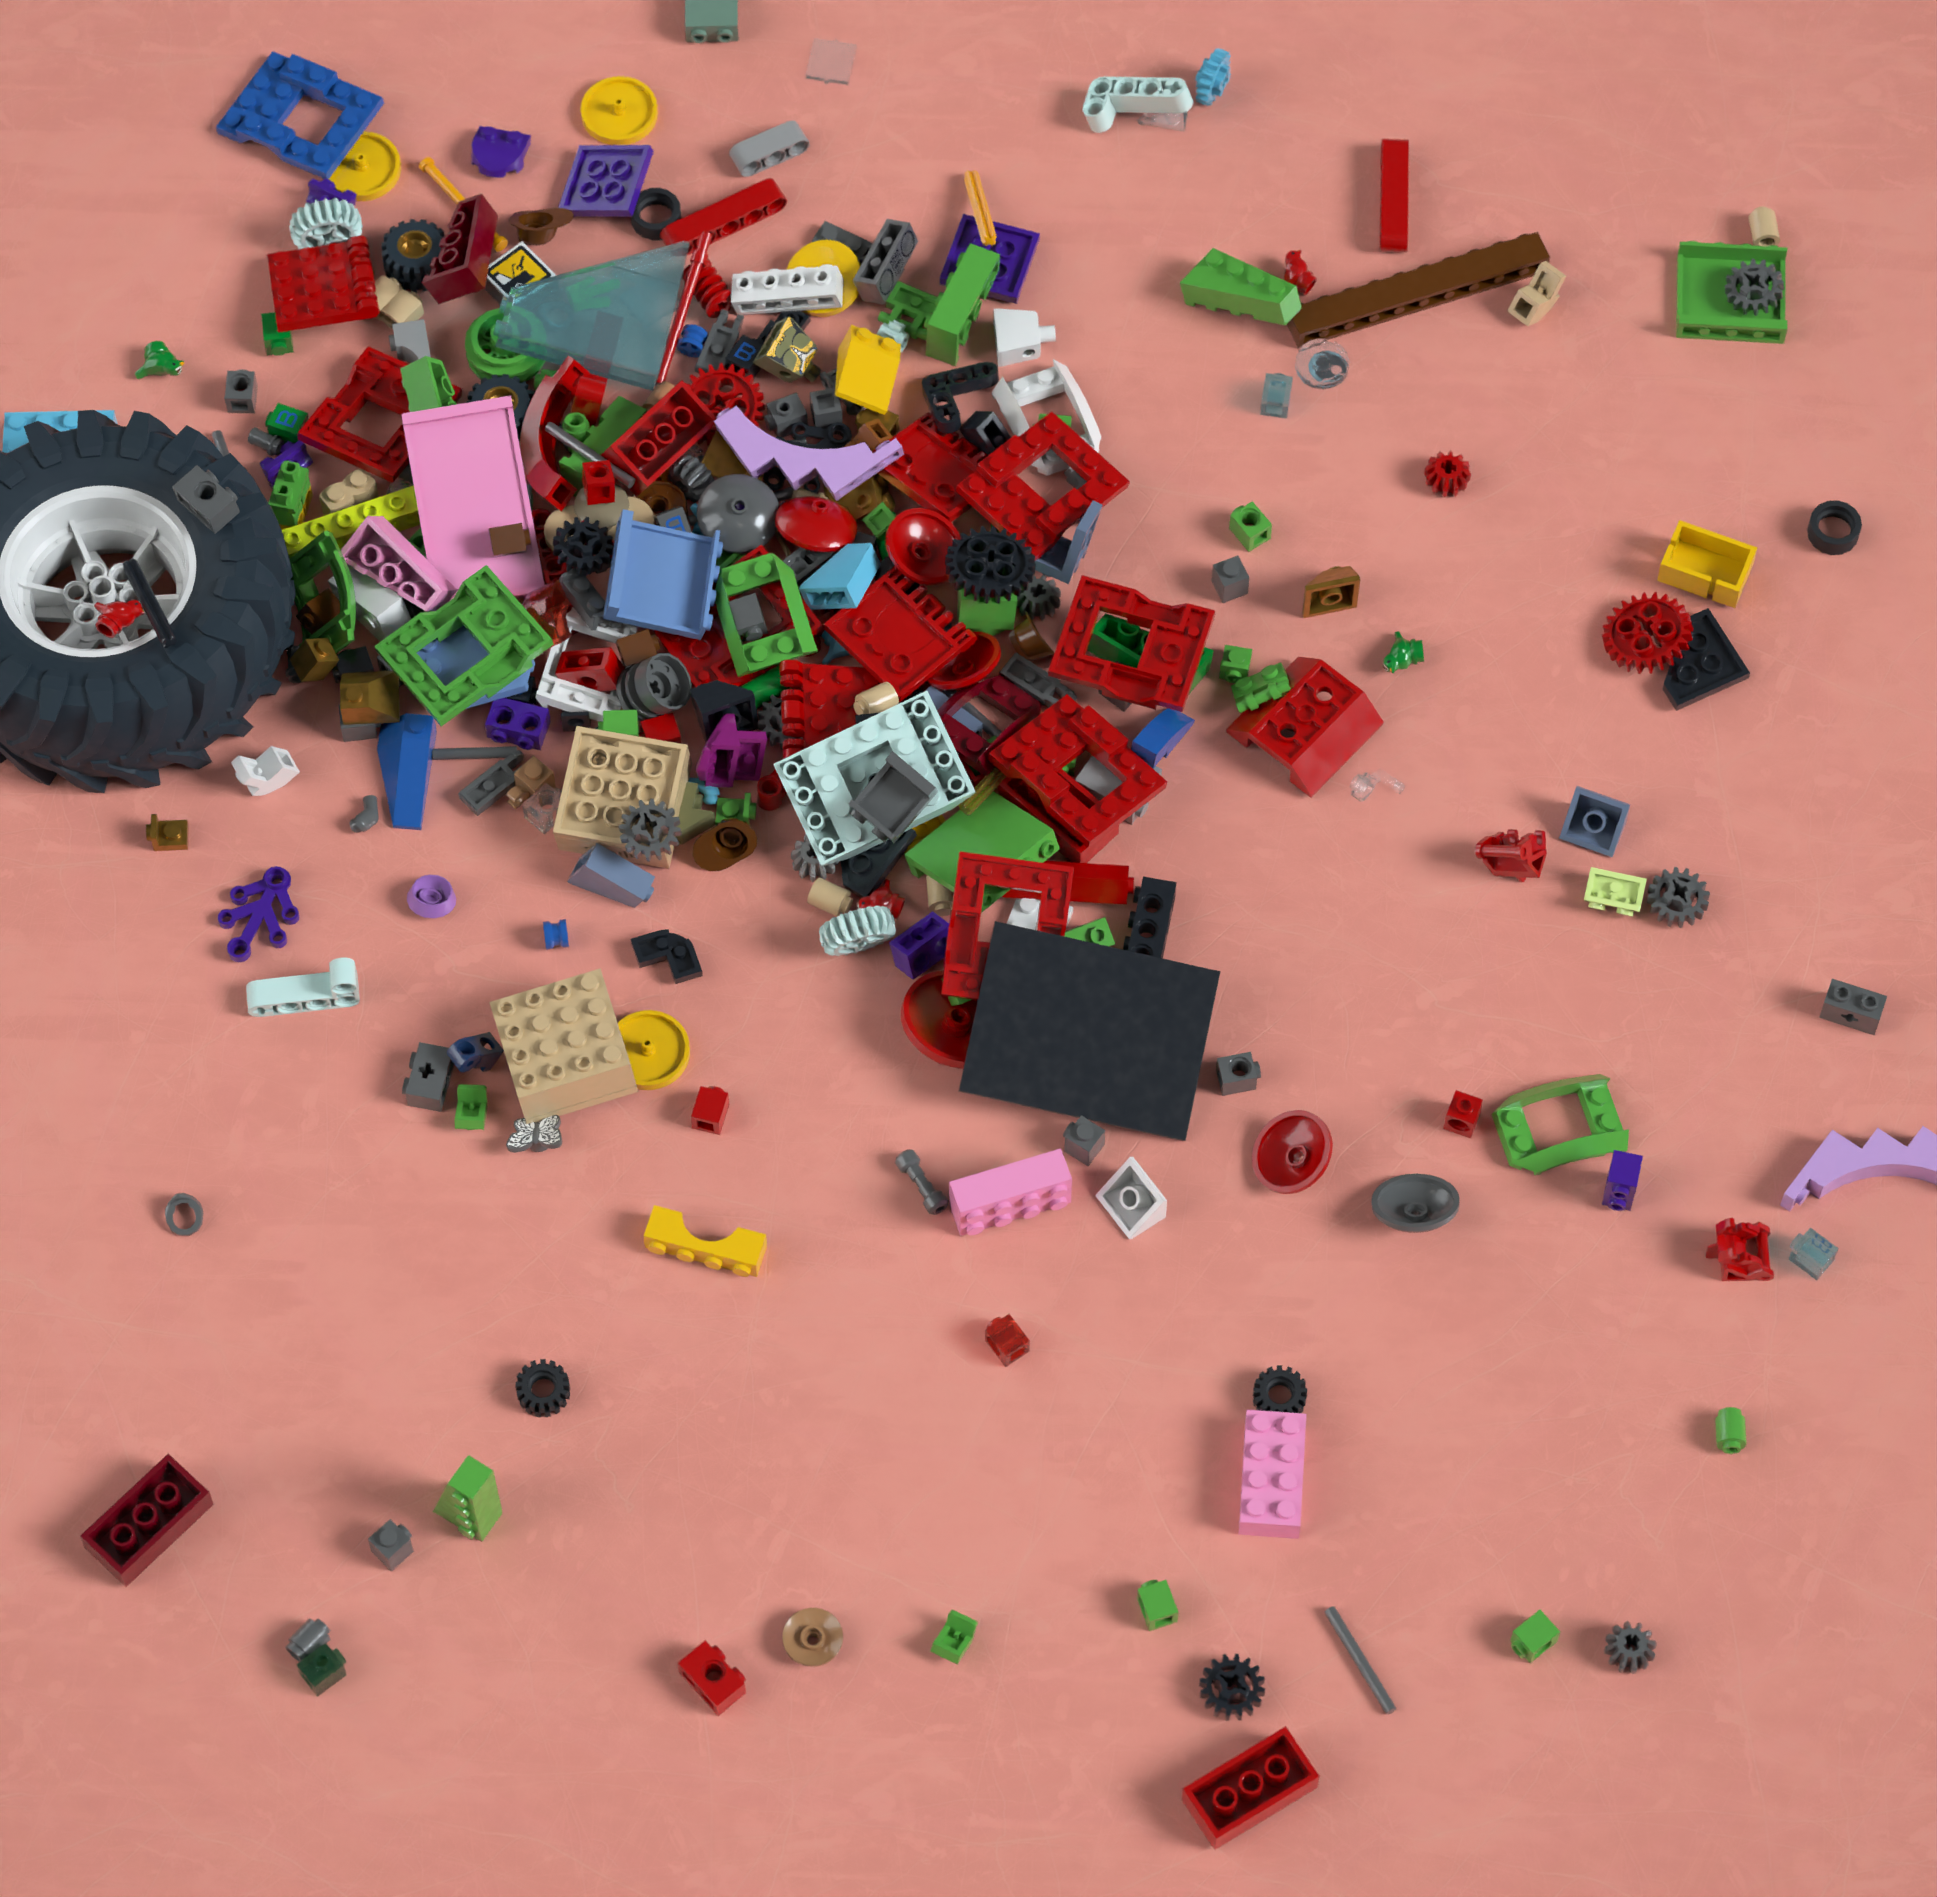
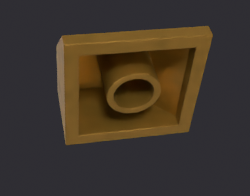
M1335 566L1315 577L1305 586L1302 609L1303 618L1357 608L1360 587L1358 573L1351 566Z
M394 671L342 673L340 682V710L343 725L400 722L399 677Z

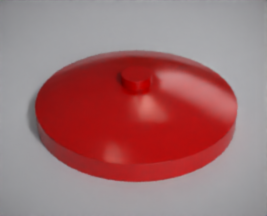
M944 970L928 973L917 979L905 995L901 1006L903 1029L911 1043L922 1054L942 1065L963 1069L978 1000L972 999L960 1005L951 1006L948 996L941 995V979H943Z

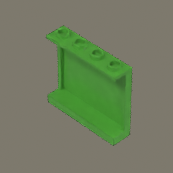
M1680 241L1677 254L1676 338L1784 344L1788 320H1785V260L1788 248L1775 245L1752 246L1750 244L1734 245L1722 242L1698 243L1697 241ZM1751 259H1755L1756 264H1760L1764 259L1766 260V267L1774 264L1776 272L1780 271L1782 274V280H1784L1783 298L1777 299L1776 308L1769 305L1768 313L1761 309L1758 311L1757 316L1754 315L1753 310H1749L1747 315H1744L1742 307L1734 310L1733 303H1728L1727 294H1725L1727 275H1732L1733 267L1740 269L1742 261L1746 265H1750ZM1770 281V282H1769V290L1771 291V289H1772V283H1771V281ZM1740 284L1737 285L1736 289L1738 293L1740 292Z
M987 787L904 855L912 875L919 879L926 874L954 892L958 854L960 851L1043 863L1060 848L1052 828ZM985 885L981 913L1011 889Z

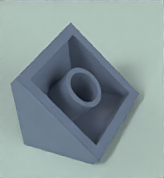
M1576 786L1559 839L1613 857L1625 828L1631 804Z

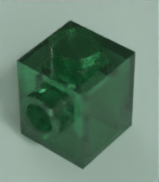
M327 1643L296 1664L300 1676L317 1697L347 1675L344 1664L347 1663L345 1658L337 1648L331 1650Z

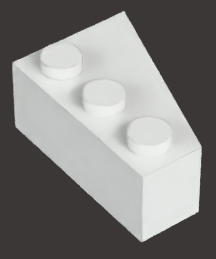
M348 564L355 591L356 619L381 642L411 619L402 597L396 592L380 585L375 579L358 572ZM333 576L328 582L332 593L340 601L336 581Z

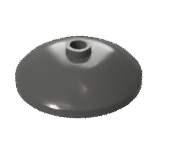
M744 474L726 475L713 481L703 491L697 506V521L704 536L712 538L715 531L720 530L719 541L723 542L722 551L733 554L750 553L761 544L762 546L766 545L774 536L777 530L775 517L779 504L772 490L759 479ZM741 504L744 506V509L739 511L734 506Z
M1405 1174L1393 1177L1379 1185L1372 1195V1211L1377 1219L1390 1228L1409 1233L1428 1232L1444 1226L1456 1216L1460 1207V1198L1456 1188L1446 1180L1428 1174Z

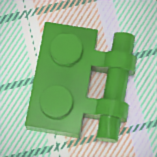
M897 281L886 300V307L892 309V312L888 314L881 311L878 321L889 324L890 321L896 320L906 325L904 331L909 334V337L927 340V329L922 327L929 312L934 313L937 297ZM904 314L914 318V321L910 323L900 318Z
M1281 662L1276 665H1269L1262 669L1261 672L1250 677L1241 678L1231 685L1236 706L1240 713L1248 709L1253 711L1259 708V704L1272 698L1276 700L1282 697V693L1291 690Z

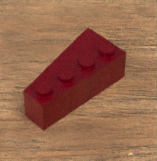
M482 193L458 202L447 226L450 232L441 239L439 244L441 248L438 257H433L430 267L432 271L430 276L425 275L422 284L438 304L485 289L498 214Z

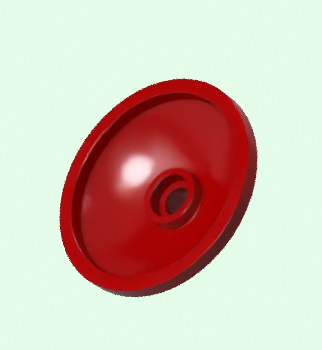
M817 496L793 498L778 508L775 517L776 528L785 539L801 548L812 551L832 552L841 550L847 544L854 542L858 530L856 520L846 508L832 500Z
M913 508L901 512L890 523L886 532V548L891 561L903 575L921 584L938 585L949 581V575L945 573V558L948 546H952L953 539L960 540V534L954 525L941 514L929 509Z
M972 631L977 636L976 642L965 652H961L925 683L941 690H957L969 687L983 680L993 671L1000 659L1001 648L997 639L985 632Z
M1292 1110L1276 1116L1261 1130L1253 1147L1252 1166L1256 1177L1265 1187L1280 1194L1298 1193L1309 1188L1323 1175L1329 1165L1333 1149L1330 1130L1323 1120L1308 1111Z

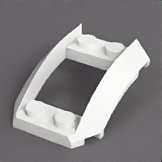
M1053 359L1054 367L1006 383L1002 376L992 391V397L998 402L1013 435L1016 434L1019 437L1030 428L1020 408L1021 406L1065 391L1085 431V434L1079 436L1099 453L1100 440H1102L1100 431L1080 387L1066 365ZM1051 449L1031 464L1037 467L1038 472L1046 476L1069 467Z
M572 607L569 613L566 615L562 614L553 640L554 645L551 647L535 698L544 708H547V705L568 712L587 711L589 712L590 719L603 721V711L620 710L621 708L617 697V690H612L609 695L557 678L555 672L561 653L565 652L571 630L616 644V640L635 634L637 627L623 623L622 627L611 628L608 623L598 624L597 630L591 631Z

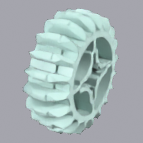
M325 198L323 201L315 200L312 204L305 203L304 208L299 207L297 208V213L292 214L289 226L291 239L298 249L347 242L351 237L360 236L363 227L360 213L354 207V204L347 203L346 200L338 201L337 198L333 200Z
M868 906L840 914V916L826 921L819 928V939L821 946L828 955L856 954L869 948H875V946L890 940L896 934V923L894 916L891 915V911L887 907Z

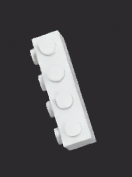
M827 264L814 268L770 269L765 272L744 271L740 274L732 275L731 304L737 315L842 307L844 278L837 266Z

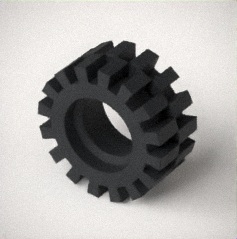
M540 1359L541 1364H536L534 1360L530 1362L531 1367L528 1368L525 1365L522 1368L523 1373H518L517 1375L518 1382L515 1385L517 1397L521 1407H525L526 1412L530 1415L532 1412H535V1417H541V1413H545L546 1417H550L551 1411L557 1414L560 1412V1406L565 1408L567 1405L566 1399L570 1398L568 1375L566 1372L564 1373L561 1365L556 1366L555 1361L550 1360V1363L547 1364L546 1359ZM537 1380H550L555 1386L553 1393L544 1398L535 1396L531 1389Z
M1277 1365V1370H1273L1271 1366L1267 1368V1373L1262 1371L1259 1374V1379L1256 1378L1253 1390V1404L1257 1406L1256 1410L1302 1413L1307 1397L1304 1378L1300 1379L1301 1374L1298 1371L1293 1374L1292 1368L1288 1366L1287 1370H1282V1365ZM1276 1385L1285 1386L1290 1390L1291 1398L1284 1404H1277L1269 1398V1390Z

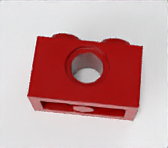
M611 647L575 650L561 653L555 674L559 679L600 692L616 690L618 677L625 667Z
M705 1640L677 1663L678 1671L716 1715L719 1716L746 1694L744 1683L746 1678L737 1667L734 1666L732 1669L724 1661L726 1656L718 1646L714 1645L711 1647ZM715 1671L722 1674L721 1678L716 1681H710L706 1678L710 1672Z

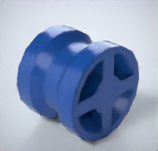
M693 324L685 325L681 332L682 338L678 340L676 346L677 350L688 357H699L703 349L702 344L706 342L708 333L700 326Z
M566 919L559 920L558 923L553 924L549 921L543 922L546 950L553 949L554 946L569 947Z

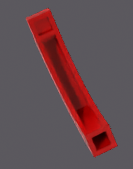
M567 356L553 377L545 375L539 384L526 411L520 435V452L526 479L539 495L561 512L577 489L560 474L555 458L556 438L546 432L545 427L549 422L559 427L563 414L576 393L580 376L587 378L590 374L588 370L570 356Z

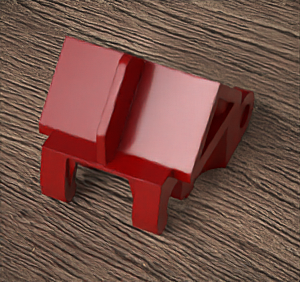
M1508 829L1507 834L1498 832L1495 835L1486 836L1476 844L1475 855L1478 859H1483V863L1494 876L1516 877L1520 882H1525L1526 877L1540 878L1547 855L1545 831L1536 830L1534 833L1524 835L1520 840L1518 831L1515 829Z
M1727 1218L1715 1224L1717 1242L1707 1246L1705 1255L1708 1259L1718 1258V1262L1721 1265L1722 1281H1752L1754 1279L1769 1281L1774 1278V1271L1770 1269L1768 1246L1770 1227L1761 1222L1754 1224L1740 1222L1735 1224L1734 1218ZM1756 1237L1757 1256L1746 1252V1240Z

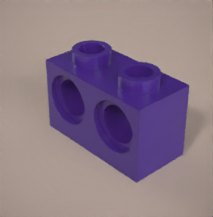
M507 698L495 700L492 703L485 723L487 738H491V740L497 743L508 742L516 744L526 750L536 749L541 751L550 725L549 709ZM502 720L509 721L506 724H499ZM528 727H535L532 731L525 730Z
M932 911L889 942L895 966L914 980L945 957L949 923Z
M1614 1150L1602 1205L1608 1206L1615 1211H1631L1643 1156Z

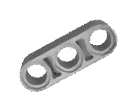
M788 121L735 144L731 148L729 155L741 175L749 177L804 153L810 143L796 121Z

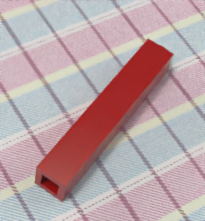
M1058 861L1043 862L1074 867L1070 901L1127 905V894H1133L1134 877H1129V866ZM1011 889L1002 897L1040 900L1041 893Z

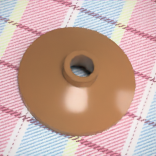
M806 1608L796 1612L786 1622L782 1634L783 1645L789 1657L795 1662L810 1667L821 1666L833 1660L839 1653L843 1644L842 1627L837 1618L830 1612L820 1608ZM810 1637H816L819 1640L815 1645H811L807 1641Z

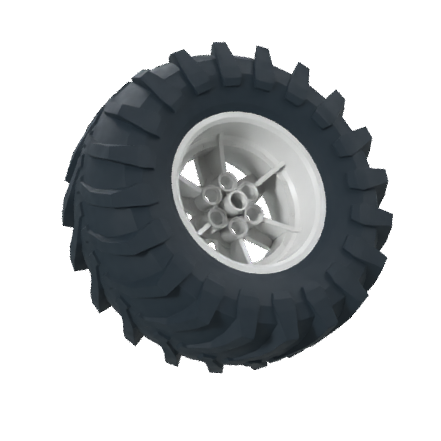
M95 410L78 411L76 429L61 432L40 421L25 425L24 429L29 442L9 453L0 451V763L8 759L20 772L50 786L56 775L59 774L74 786L92 793H105L108 777L117 776L133 785L150 788L161 785L159 768L173 763H180L190 768L200 769L212 763L205 748L224 734L244 737L254 727L243 716L250 710L260 695H276L282 683L272 678V675L283 651L290 649L294 645L295 632L289 629L292 618L291 606L294 605L295 598L294 581L290 580L293 574L283 533L270 504L260 491L254 478L231 453L223 457L214 443L188 425L176 435L162 421L151 414L134 411L128 425L120 426L106 415ZM196 465L204 472L207 470L211 471L218 479V484L223 489L226 487L230 488L238 498L236 503L240 513L216 534L177 500L172 488ZM207 496L203 500L210 499L212 496ZM111 553L135 554L133 558L138 561L150 587L165 570L169 572L176 583V594L155 595L176 636L177 642L175 645H170L168 648L162 646L146 613L136 618L130 626L122 628L121 633L116 634L114 638H108L97 630L95 624L101 613L94 607L96 602L107 604L115 601H139L124 572L123 563L115 564L109 570L99 555ZM71 565L73 566L76 576L75 581L66 584L64 589L46 586L62 570ZM86 619H92L89 622H83ZM36 621L70 623V625L53 642L41 631ZM138 629L151 630L140 638L137 632ZM99 644H104L106 647L105 649H96Z

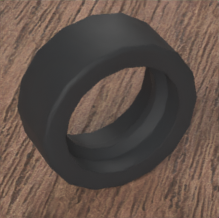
M649 188L641 191L633 216H631V223L635 232L645 239L662 240L660 237L661 231L667 225L681 219L680 202L676 195L663 188ZM651 205H663L671 210L672 215L664 222L652 224L641 219L640 212Z
M1833 500L1821 503L1812 511L1807 528L1808 539L1822 553L1842 555L1849 552L1857 544L1862 528L1861 516L1854 507L1842 501ZM1826 517L1840 518L1850 526V534L1844 538L1835 539L1828 537L1819 529V521Z

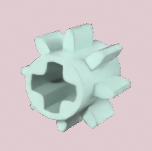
M896 320L890 321L889 324L883 323L877 332V335L891 338L901 344L900 353L904 350L909 340V334L904 331L906 325Z

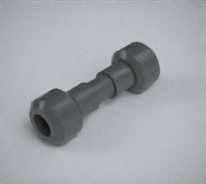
M911 1149L901 1152L896 1157V1166L901 1173H907L911 1180L919 1187V1192L924 1197L923 1205L928 1213L933 1215L941 1213L947 1208L949 1200L942 1191H936L932 1183L924 1176L925 1173L919 1166L920 1158L916 1152Z

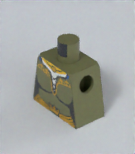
M789 316L774 325L753 361L757 366L789 383L802 376L813 382L821 373V369L811 361L818 350L817 345Z

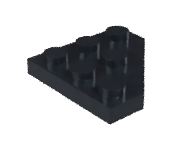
M1709 608L1690 616L1693 631L1691 632L1693 640L1687 642L1689 650H1681L1682 659L1672 658L1674 665L1669 666L1663 684V691L1676 711L1742 682L1750 676L1748 668Z
M910 829L903 832L894 844L887 840L885 843L883 842L858 855L840 861L845 888L860 898L870 896L879 888L917 836L915 830Z

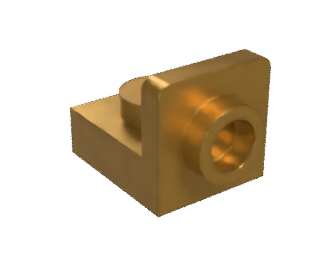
M151 814V824H146V839L152 842L154 851L188 850V821H159L157 814Z

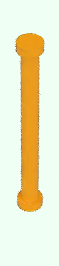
M426 157L420 162L419 168L421 171L427 172L456 204L465 199L434 165L435 161L431 157ZM495 231L493 248L496 252H500L506 248L508 240Z

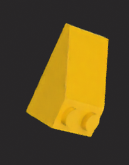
M851 324L838 348L835 396L885 415L900 362L901 344L891 338H884L866 328H859Z

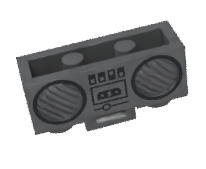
M886 219L853 279L862 301L884 305L890 292L901 277L904 267L918 243V239L909 222Z

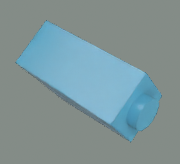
M871 543L847 544L802 583L799 590L811 610L857 608L881 563Z

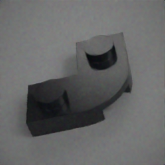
M664 929L631 939V945L639 968L667 960L675 984L703 976L694 946L689 938L686 939L681 935L669 933V929Z

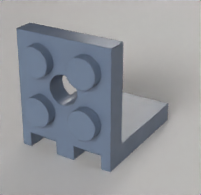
M1092 501L1077 526L1072 541L1061 536L1054 547L1035 561V570L1045 574L1047 577H1053L1069 584L1073 572L1076 573L1081 559H1084L1103 505Z

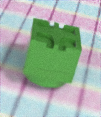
M964 588L957 590V618L959 623L963 622L966 625V630L985 632L992 636L1005 630H1014L1017 596L1011 594V601L1000 597V603H997L994 598H990L989 602L985 603L984 597L980 596L977 601H974V594L971 593L965 597Z

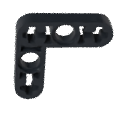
M981 362L932 374L922 380L923 396L940 432L953 433L961 427L960 412L953 396L989 388L998 383V366L995 363ZM960 379H965V380H966L965 382H961V383L954 382V381L960 380ZM939 402H947L945 405H935Z

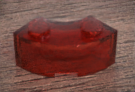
M559 580L528 593L522 606L551 637L554 643L551 647L572 637L566 618L570 603Z

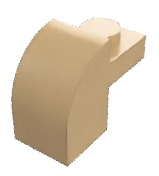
M1547 261L1540 263L1530 284L1518 290L1507 312L1527 326L1538 322L1551 310L1560 295L1557 293L1566 275Z

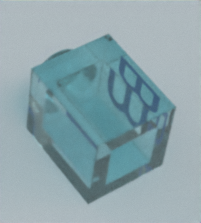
M1266 373L1260 415L1287 419L1293 377L1281 373Z
M1809 1228L1804 1235L1799 1233L1791 1242L1789 1247L1792 1251L1789 1260L1818 1280L1835 1260L1839 1248L1812 1228Z

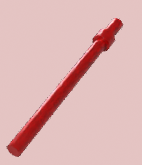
M702 232L697 249L692 253L690 259L692 265L653 381L657 385L666 380L701 269L705 267L708 259L706 253L712 238L711 233Z

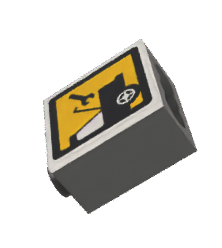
M520 242L489 264L485 290L502 307L518 308L529 313L557 293L558 285L556 274L523 242Z

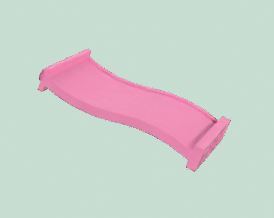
M511 396L401 414L427 560L457 590L463 581L487 565L516 599L524 598V602L540 600V595H545V586ZM522 523L523 529H529L531 545L526 546L527 552L493 557L489 528Z

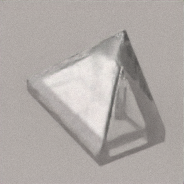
M1188 111L1179 114L1145 113L1137 121L1139 125L1185 132Z

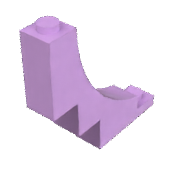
M737 406L732 409L727 408L723 410L714 421L717 430L750 476L758 478L777 465L793 489L797 490L818 475L836 501L904 455L903 448L896 438L891 442L889 440L882 442L876 448L875 453H872L865 442L837 449H813L792 445L765 433L755 426Z
M1922 1126L1906 1147L1877 1128L1861 1149L1832 1130L1785 1191L1780 1205L1791 1211L1796 1203L1801 1205L1809 1193L1820 1199L1838 1187L1871 1177H1908L1937 1185V1135Z

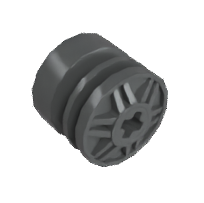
M659 653L624 669L619 675L616 685L617 697L622 709L637 710L638 722L668 714L685 706L690 699V689H692L691 678L686 667L678 658L668 653Z

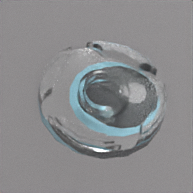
M1316 339L1307 342L1300 348L1296 356L1295 369L1298 377L1306 385L1317 389H1329L1339 385L1346 378L1350 360L1346 350L1340 344L1328 342V339Z

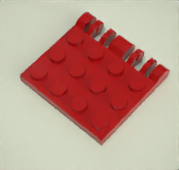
M354 236L347 242L267 254L278 332L369 319L379 315L378 298L374 294L376 286L372 261L369 259V243L365 236Z
M927 412L889 439L890 442L895 438L898 440L903 448L904 455L879 471L878 474L923 508L935 511L952 522L972 508L956 492L957 485L976 470L978 463L985 459L987 454L983 451L977 454L978 447L964 437L958 440L959 433L957 432L948 433L942 437L943 433L937 429L931 413Z
M894 566L867 588L857 608H842L824 623V630L880 683L889 682L894 687L899 702H901L958 654L969 649L976 642L977 636L970 629L965 630L966 625L963 622H958V624L945 632L943 628L952 621L954 614L949 610L944 612L946 606L932 593L924 597L928 593V589L924 585L907 595L905 592L913 586L915 581L903 575Z
M798 660L781 661L779 663L781 686L801 688V691L798 689H787L781 692V700L783 701L781 703V718L784 724L782 726V734L792 737H803V740L793 738L784 740L783 759L856 725L855 715L857 714L854 710L856 695L881 683L864 667L805 664Z

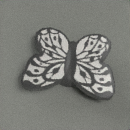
M553 1115L542 1119L540 1122L526 1124L525 1118L517 1119L514 1121L516 1132L510 1135L506 1144L508 1151L517 1153L530 1148L534 1152H543L548 1148H559L562 1145V1135L559 1130L561 1125L560 1117Z

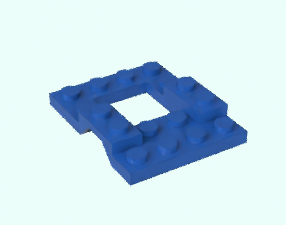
M272 51L218 123L216 130L218 134L239 143L252 140L264 145L283 162L323 179H329L384 105L383 97L338 79L337 72L295 54L288 58ZM304 95L343 111L319 145L297 137L294 129L282 125Z

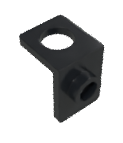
M562 710L563 732L576 731V726L591 728L589 712H568Z

